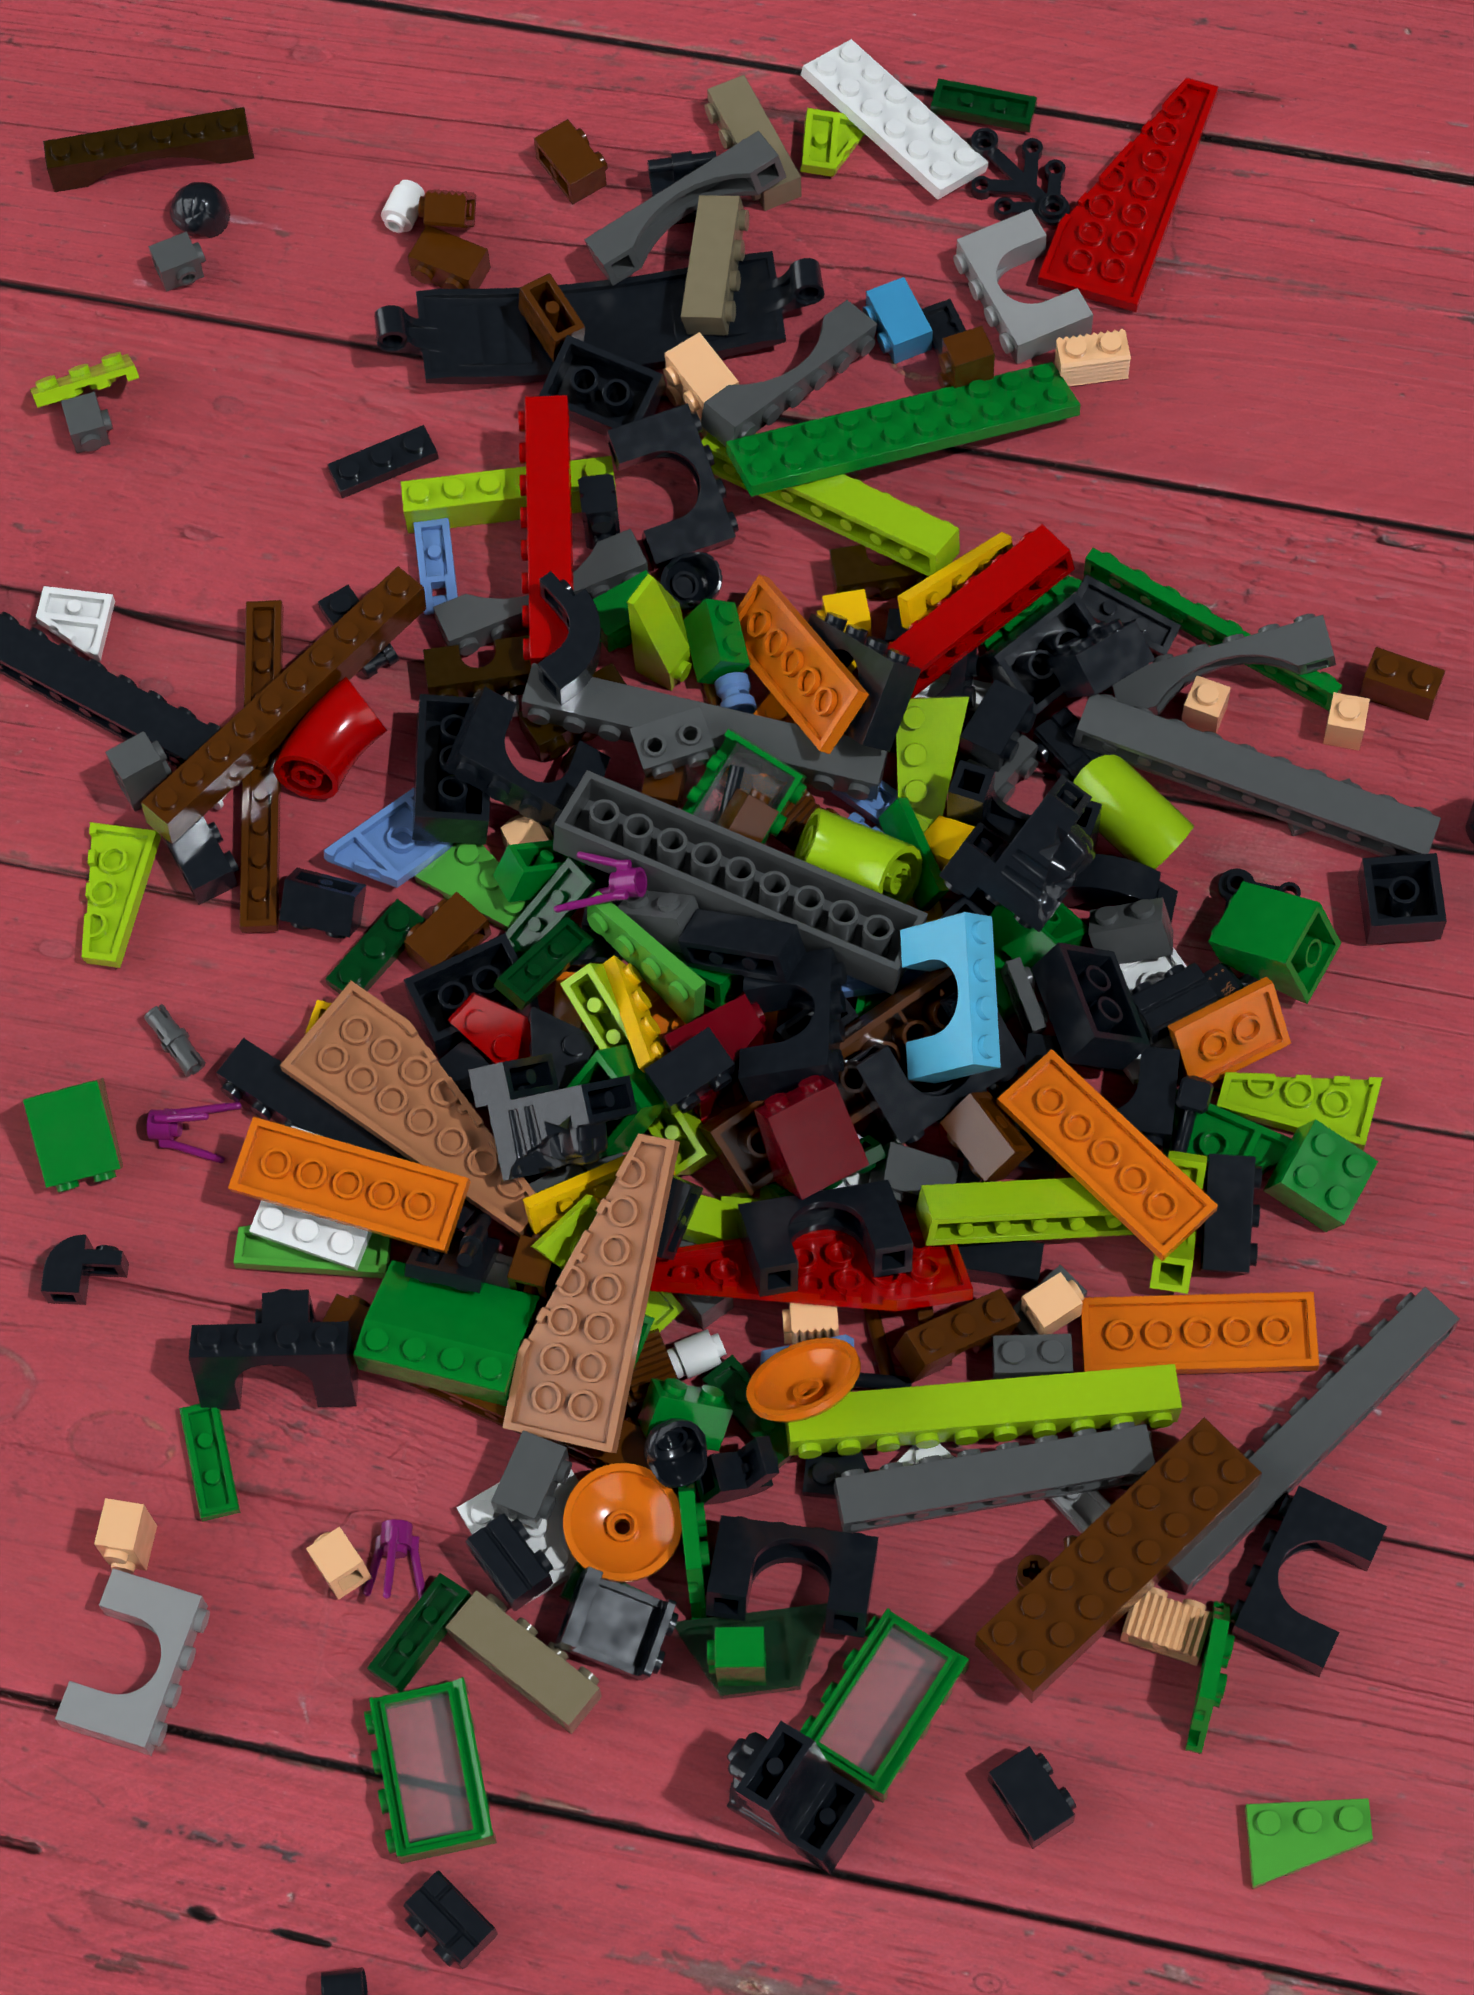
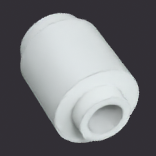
M402 180L398 185L394 186L381 212V218L389 230L401 233L412 229L419 215L420 196L425 195L420 185L410 180Z
M708 1329L675 1342V1347L667 1350L678 1379L684 1376H688L690 1379L716 1368L722 1363L720 1357L727 1354L719 1334L710 1335Z

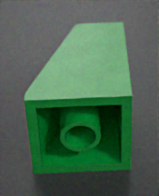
M1245 881L1241 883L1236 894L1230 898L1227 910L1220 922L1212 929L1208 941L1220 962L1244 974H1249L1257 980L1267 977L1273 982L1276 990L1306 1004L1311 999L1341 945V941L1320 902Z
M104 1078L23 1099L46 1188L56 1186L57 1192H62L79 1187L78 1180L93 1176L95 1183L117 1177L115 1170L122 1168L123 1162Z

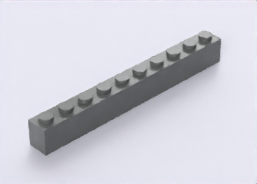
M536 663L532 664L521 701L523 717L528 718L529 721L535 724L547 725L550 723L563 726L564 729L573 733L589 732L597 734L607 741L616 742L623 740L634 743L630 728L700 705L714 744L715 753L718 752L726 739L724 734L727 729H732L807 776L803 783L811 784L820 791L836 790L845 792L850 797L859 800H866L868 798L877 800L887 762L888 751L863 746L845 735L841 737L832 752L827 754L819 751L797 724L592 677L577 695L561 706L539 680L538 664ZM740 747L730 763L745 767L744 772L748 774L759 775L764 773L776 776L777 779L786 783L790 778L743 747Z
M1108 694L1089 696L1072 744L1104 755H1117L1123 758L1129 765L1382 857L1429 854L1441 820L1440 817L1433 815L1425 808L1401 804L1389 795H1376L1363 790L1353 782H1340L1327 777L1322 771L1301 768L1293 765L1286 758L1279 756L1271 757L1258 752L1250 745L1226 741L1214 732H1201L1188 727L1186 723L1178 719L1168 720L1154 715L1147 708L1140 706L1132 707L1121 703L1115 697Z
M1426 1287L1416 1296L1412 1292L1407 1294L1395 1308L1399 1312L1390 1321L1383 1318L1371 1330L1369 1335L1372 1339L1363 1348L1359 1344L1355 1345L1343 1358L1342 1361L1345 1365L1336 1374L1330 1370L1322 1377L1316 1385L1319 1391L1310 1400L1305 1396L1302 1397L1289 1411L1292 1417L1283 1426L1276 1423L1262 1437V1441L1265 1442L1262 1447L1255 1453L1249 1449L1244 1454L1262 1472L1258 1487L1165 1575L1185 1596L1285 1498L1286 1494H1289L1455 1331L1460 1318Z

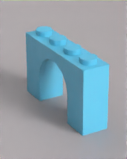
M962 912L900 930L903 968L930 972L949 966L955 975L958 986L956 1010L946 1028L936 1035L906 1042L908 1080L936 1084L1001 1068L992 916Z

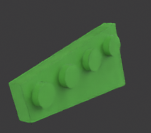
M597 891V892H596L594 895H592L591 897L598 896V895H603V894L600 893L599 891ZM611 901L587 907V921L590 927L596 933L602 935L628 964L631 963L637 968L645 982L685 1024L703 1016L706 982Z
M251 1225L238 1227L233 1262L235 1268L384 1278L389 1267L392 1238L379 1234H371L356 1271L252 1235L249 1232Z

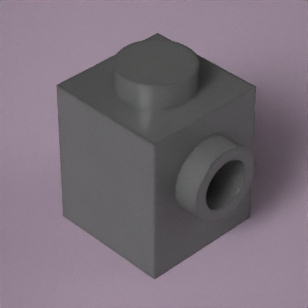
M187 231L148 246L154 267L166 292L182 285H190L204 277L201 263L206 261L204 253L198 242L192 244Z
M95 392L61 401L76 453L96 451L102 446L110 445L107 431L113 429L108 409H100Z

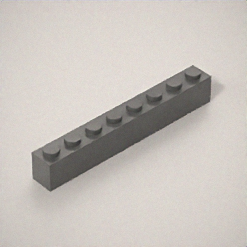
M1124 1422L1114 1425L1112 1430L1097 1433L1096 1429H1083L1075 1432L1073 1437L1058 1439L1056 1435H1049L1036 1439L1034 1444L1020 1446L1018 1442H1008L997 1446L994 1451L981 1453L980 1449H968L957 1454L958 1457L942 1459L939 1455L928 1456L918 1461L919 1464L903 1466L901 1462H893L882 1465L879 1471L864 1473L863 1469H852L843 1472L841 1477L835 1478L834 1493L842 1532L855 1533L1130 1485L1139 1480L1155 1464L1147 1425L1135 1426L1134 1422Z

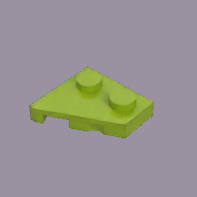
M807 108L800 172L834 177L865 133L852 123L844 113Z

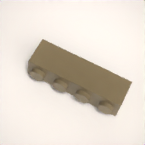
M745 75L707 89L708 104L704 105L705 112L710 123L717 124L719 138L725 149L735 146L743 139L759 131L779 155L786 178L761 194L751 196L754 201L759 200L764 211H767L801 197V176Z
M699 195L681 311V319L687 334L696 335L700 332L702 335H728L729 324L735 321L736 304L733 301L734 291H739L741 277L738 264L745 257V243L742 237L743 231H748L750 220L749 211L744 210L740 196Z
M476 1590L447 1624L446 1629L449 1636L572 1734L602 1698L600 1688L597 1686L600 1682L599 1679L585 1667L581 1666L576 1670L566 1662L569 1656L562 1649L554 1647L555 1643L550 1642L546 1646L535 1636L538 1634V1631L525 1619L520 1617L515 1621L505 1613L508 1609L507 1606L495 1595L489 1593L485 1597Z

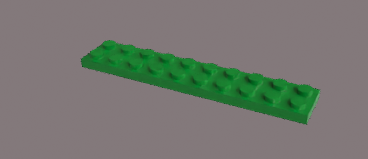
M1049 362L996 375L994 379L986 381L974 380L969 385L958 388L953 386L744 436L733 441L729 440L726 441V453L752 497L1079 416L1081 404L1063 377L1060 376L1054 363Z

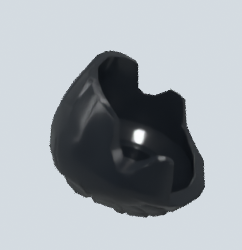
M194 182L177 191L170 204V216L174 224L183 232L187 231L188 235L193 237L194 234H200L212 238L218 236L227 228L228 221H230V209L224 195L216 186L207 182Z
M685 553L672 558L665 566L660 584L679 602L682 610H694L705 598L715 599L722 587V571L717 560H714L707 553Z
M671 1418L658 1423L652 1428L645 1441V1460L655 1477L665 1487L681 1488L694 1484L695 1481L704 1475L707 1468V1442L705 1434L699 1426L690 1420Z

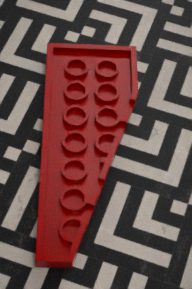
M1187 77L1162 104V109L1151 121L1148 120L1141 128V133L1133 142L1130 141L1099 176V181L1088 193L1085 192L1079 198L1076 207L1069 214L1066 213L1059 221L1038 275V285L1062 292H1069L1078 288L1084 298L1137 312L1218 95L1219 86Z
M916 1213L902 1214L913 1241L911 1272L874 1278L865 1252L857 1240L848 1234L835 1230H816L803 1234L792 1243L799 1262L798 1291L760 1297L740 1238L679 1247L674 1260L657 1257L650 1291L885 1311H903L973 1300V1287L958 1245L925 1246Z

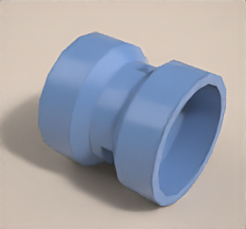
M727 673L715 681L716 694L722 699L720 707L750 714L757 710L755 698L749 694L751 682L747 673Z

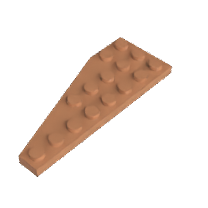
M350 981L281 1063L282 1071L411 1162L469 1178L471 1183L465 1199L518 1237L524 1235L530 1228L523 1199L535 1194L532 1187L524 1177L503 1181L494 1137L456 1083L437 1061V1057L418 1035L412 1023L353 981Z
M638 1133L616 1173L617 1178L606 1198H602L596 1212L598 1213L589 1229L585 1230L555 1283L557 1287L547 1305L541 1308L535 1319L537 1323L528 1339H524L518 1350L502 1428L521 1433L524 1430L539 1437L617 1453L680 1145L679 1141Z

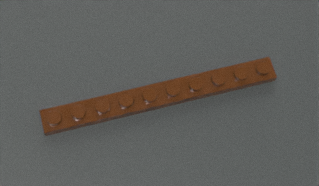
M282 600L246 602L244 707L283 672L284 607ZM281 744L242 779L239 924L242 933L278 931L281 783L276 778L273 769L276 758L281 750Z

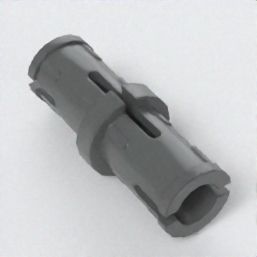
M160 1004L159 1007L155 1006L146 1013L144 1019L162 1042L160 1046L164 1052L171 1054L185 1076L189 1077L191 1074L194 1075L199 1072L206 1062L192 1046L188 1039L189 1034L185 1028H180L163 1004Z

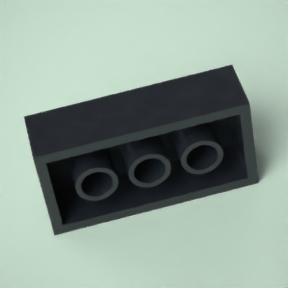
M420 694L416 726L412 840L486 845L490 797L485 792L460 781L456 776L444 770L469 704L474 699L473 697Z

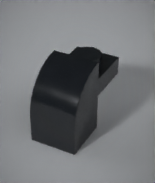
M87 1235L69 1237L57 1244L48 1255L43 1270L41 1292L46 1301L51 1304L86 1305L89 1277L127 1278L129 1262L123 1251H120L117 1247L100 1245L93 1249Z
M755 1437L736 1452L717 1453L707 1456V1468L704 1475L695 1481L701 1502H704V1505L730 1502L758 1494L772 1487V1478L780 1472L777 1454L773 1450L770 1437Z

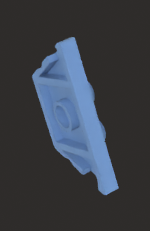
M412 788L324 850V859L337 866L398 888L453 847L454 843L412 840L414 788Z

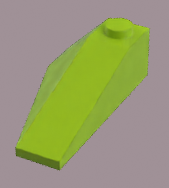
M647 574L627 601L635 671L672 691L678 681H685L692 669L690 647L679 602L653 576Z

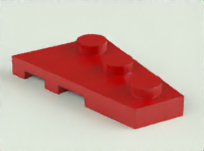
M473 992L448 1019L454 1027L495 1064L530 1057V1022H528V1016L516 1012L514 1009Z

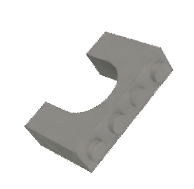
M1032 209L957 239L956 254L953 256L958 272L961 275L965 273L969 280L968 285L972 297L975 301L980 300L984 306V315L990 327L995 326L1000 334L999 341L1003 351L1006 354L1011 353L1016 364L1056 349V340L1059 337L1064 339L1066 336L1071 338L1073 335L1078 337L1080 334L1082 336L1092 334L1093 313L1078 288L1041 303L1028 304L1010 298L1001 290L998 284L999 279L1008 270L1045 255L1047 235Z
M113 1568L99 1607L106 1616L147 1628L155 1633L161 1645L159 1667L147 1684L127 1694H110L69 1681L55 1720L62 1728L152 1756L155 1746L160 1747L164 1741L168 1726L167 1723H164L169 1708L174 1709L179 1701L182 1686L178 1684L183 1671H189L196 1654V1648L193 1647L198 1632L203 1633L205 1631L210 1611L207 1610L208 1605L200 1595Z

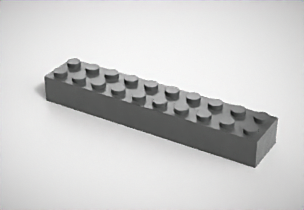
M588 770L554 824V851L608 874L616 872L617 868L579 859L576 856L577 852L582 851L617 860L630 859L632 867H642L647 876L648 891L694 895L699 909L797 924L806 950L805 952L832 948L837 961L844 963L848 976L890 994H894L907 969L902 967L900 930L924 924L927 921L928 913Z

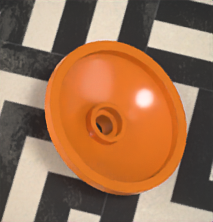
M816 1338L796 1343L771 1356L755 1371L747 1386V1400L755 1414L770 1421L789 1423L813 1418L828 1411L848 1395L860 1374V1358L851 1344L836 1338Z
M630 1463L605 1465L587 1474L570 1493L563 1515L565 1541L575 1560L584 1569L590 1566L602 1571V1579L621 1583L642 1580L659 1571L671 1559L677 1549L682 1532L679 1501L673 1489L662 1485L652 1470ZM619 1522H626L630 1530L626 1534H619L615 1530V1525Z

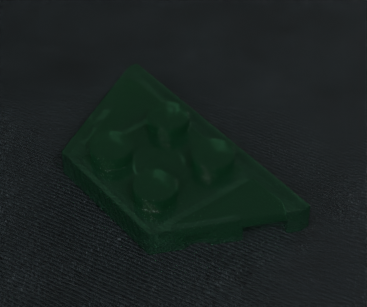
M827 1603L747 1613L745 1621L720 1617L677 1621L675 1628L720 1699L801 1690L826 1621ZM715 1627H764L766 1686H718L716 1674H709V1665L707 1663V1640H715Z

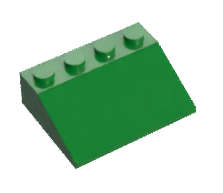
M392 1260L364 1319L353 1356L358 1369L507 1406L518 1350L524 1339H528L541 1300L540 1296L484 1283L480 1293L472 1291L463 1292L455 1287L437 1283H424L418 1279L405 1276L406 1263Z

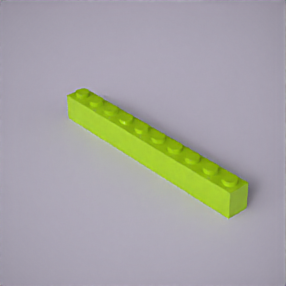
M1175 1364L855 1391L849 1392L842 1401L828 1411L803 1421L785 1423L789 1456L798 1455L802 1459H812L827 1452H838L840 1455H854L862 1449L877 1448L880 1452H891L898 1450L900 1446L916 1445L917 1448L928 1449L936 1447L942 1442L955 1441L957 1445H970L976 1443L979 1439L994 1438L998 1442H1007L1023 1435H1033L1035 1438L1056 1435L1057 1432L1072 1431L1074 1434L1083 1429L1111 1428L1112 1430L1114 1425L1124 1422H1134L1135 1426L1150 1424L1152 1428H1165L1178 1421L1182 1410Z

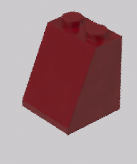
M746 994L664 1035L665 1049L669 1053L709 1027L735 1063V1074L731 1076L733 1081L718 1092H713L711 1089L699 1097L701 1102L695 1109L700 1119L707 1117L738 1079L740 1049L763 1045V1033L766 1032L764 1025L766 1018L759 1004L756 1001L751 1004Z
M823 1075L807 1077L799 1082L798 1088L788 1093L772 1095L764 1101L765 1105L755 1109L775 1182L801 1200L869 1165L836 1083Z

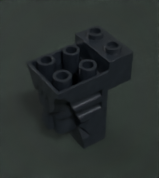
M1061 775L1010 844L979 822L939 876L945 880V885L952 892L958 895L964 894L968 898L979 887L984 891V896L991 903L997 906L1003 905L1014 913V918L1019 924L1025 928H1034L1040 932L1068 894L1067 890L1073 885L1077 875L1089 867L1096 857V853L1092 849L1094 847L1093 840L1076 823L1085 811V807L1092 799V796Z
M552 1053L468 1070L476 1108L488 1105L490 1124L493 1129L503 1181L562 1169L572 1164L583 1165L597 1162L599 1160V1153L606 1151L608 1147L606 1122L626 1118L627 1115L637 1113L630 1075L559 1089Z
M783 1721L779 1722L769 1739L757 1732L750 1733L746 1739L739 1738L727 1755V1759L730 1761L728 1771L733 1776L729 1802L727 1804L728 1809L790 1846L798 1855L831 1875L875 1807L867 1791L835 1773L816 1742Z

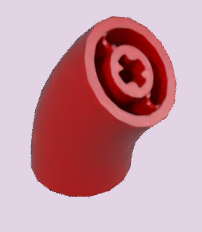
M345 676L303 716L281 748L274 763L273 772L283 786L300 796L321 800L331 798L339 791L343 780L358 758L387 729Z

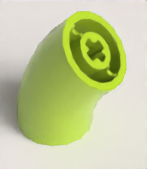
M1103 755L1093 759L1081 769L1074 779L1073 783L1092 796L1091 801L1102 804L1099 833L1126 859L1156 869L1174 852L1194 827L1123 758L1117 755Z
M821 808L815 809L809 817L794 855L797 859L904 904L913 896L922 874L923 859L920 850L915 846Z

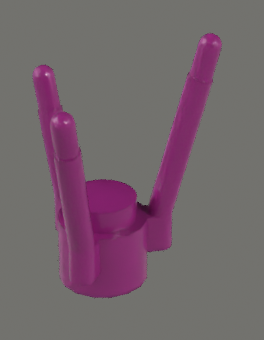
M579 851L576 854L577 858L614 867L617 870L609 876V887L594 889L588 896L589 898L556 905L554 911L559 913L615 900L643 897L647 890L646 873L642 867H632L630 859L617 860ZM597 891H599L600 893L603 894V895H598V896L591 897V896L594 895Z
M240 1102L180 1109H151L147 1118V1135L149 1139L159 1140V1148H172L200 1158L223 1163L225 1161L223 1156L175 1141L174 1138L182 1135L183 1122L207 1120L209 1113L238 1110L242 1105Z
M397 1519L382 1522L381 1535L376 1536L375 1551L369 1569L372 1578L366 1581L363 1591L365 1596L371 1595L382 1555H384L387 1559L383 1597L385 1599L390 1598L395 1559L406 1557L407 1551H410L419 1599L425 1593L426 1589L419 1555V1537L412 1535V1523Z

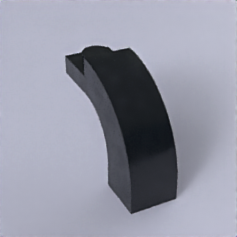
M550 571L539 579L540 595L564 622L569 633L560 648L538 663V674L541 683L562 706L588 684L596 671L601 654V627L598 610L587 590L584 589L575 595L572 587L566 580L562 579L559 581Z
M1096 854L1090 866L1077 875V879L1067 890L1068 894L1062 903L1067 908L1089 902L1122 905L1142 899L1150 900L1163 897L1170 922H1172L1178 891L1161 882V872L1149 866L1125 858Z

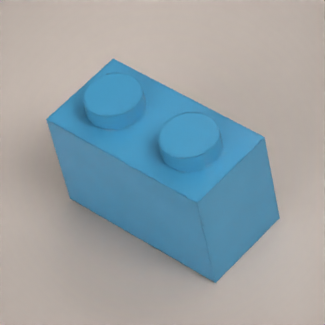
M904 277L866 291V306L862 308L863 313L877 323L876 331L878 332L877 341L879 347L884 354L889 353L894 364L932 350L933 330Z

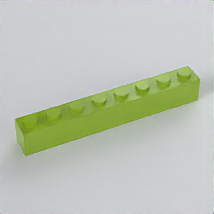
M708 433L703 438L702 444L703 446L709 445L715 462V465L711 466L713 474L746 489L726 453V446ZM845 474L758 495L927 576H931L950 564L960 553L958 527Z

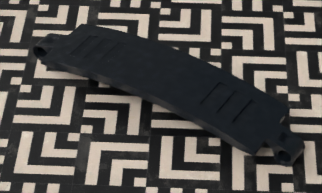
M773 251L745 254L744 260L739 261L738 264L741 283L739 291H734L733 301L736 304V318L734 322L729 324L728 335L702 336L720 358L785 343L786 335L783 314L787 311L815 304L824 298L825 293L819 262L812 258L799 259L790 265L784 275L777 278ZM688 267L627 277L612 286L609 280L558 285L585 326L584 342L649 369L658 370L666 368L665 352L694 336L693 334H687L681 319ZM520 287L416 291L418 318L409 316L403 308L395 305L383 306L377 309L374 314L377 346L379 349L386 352L421 354L424 360L426 383L511 384L545 382L554 364L518 309Z

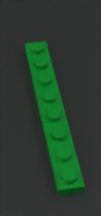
M1092 548L1085 558L1084 576L1087 574L1180 624L1181 630L1210 646L1223 643L1222 640L1231 635L1243 634L1244 637L1251 635L1244 631L1236 622L1218 617L1205 605L1189 601L1182 597L1176 589L1158 584L1151 580L1145 572L1129 568L1108 552L1102 553ZM1244 664L1327 711L1330 710L1333 693H1341L1342 684L1338 683L1332 675L1326 672L1313 671L1299 675L1284 668L1264 664Z

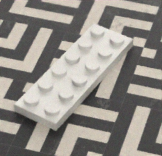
M852 39L803 65L801 76L841 113H844L852 123L937 200L986 172L989 162L975 152L966 141Z

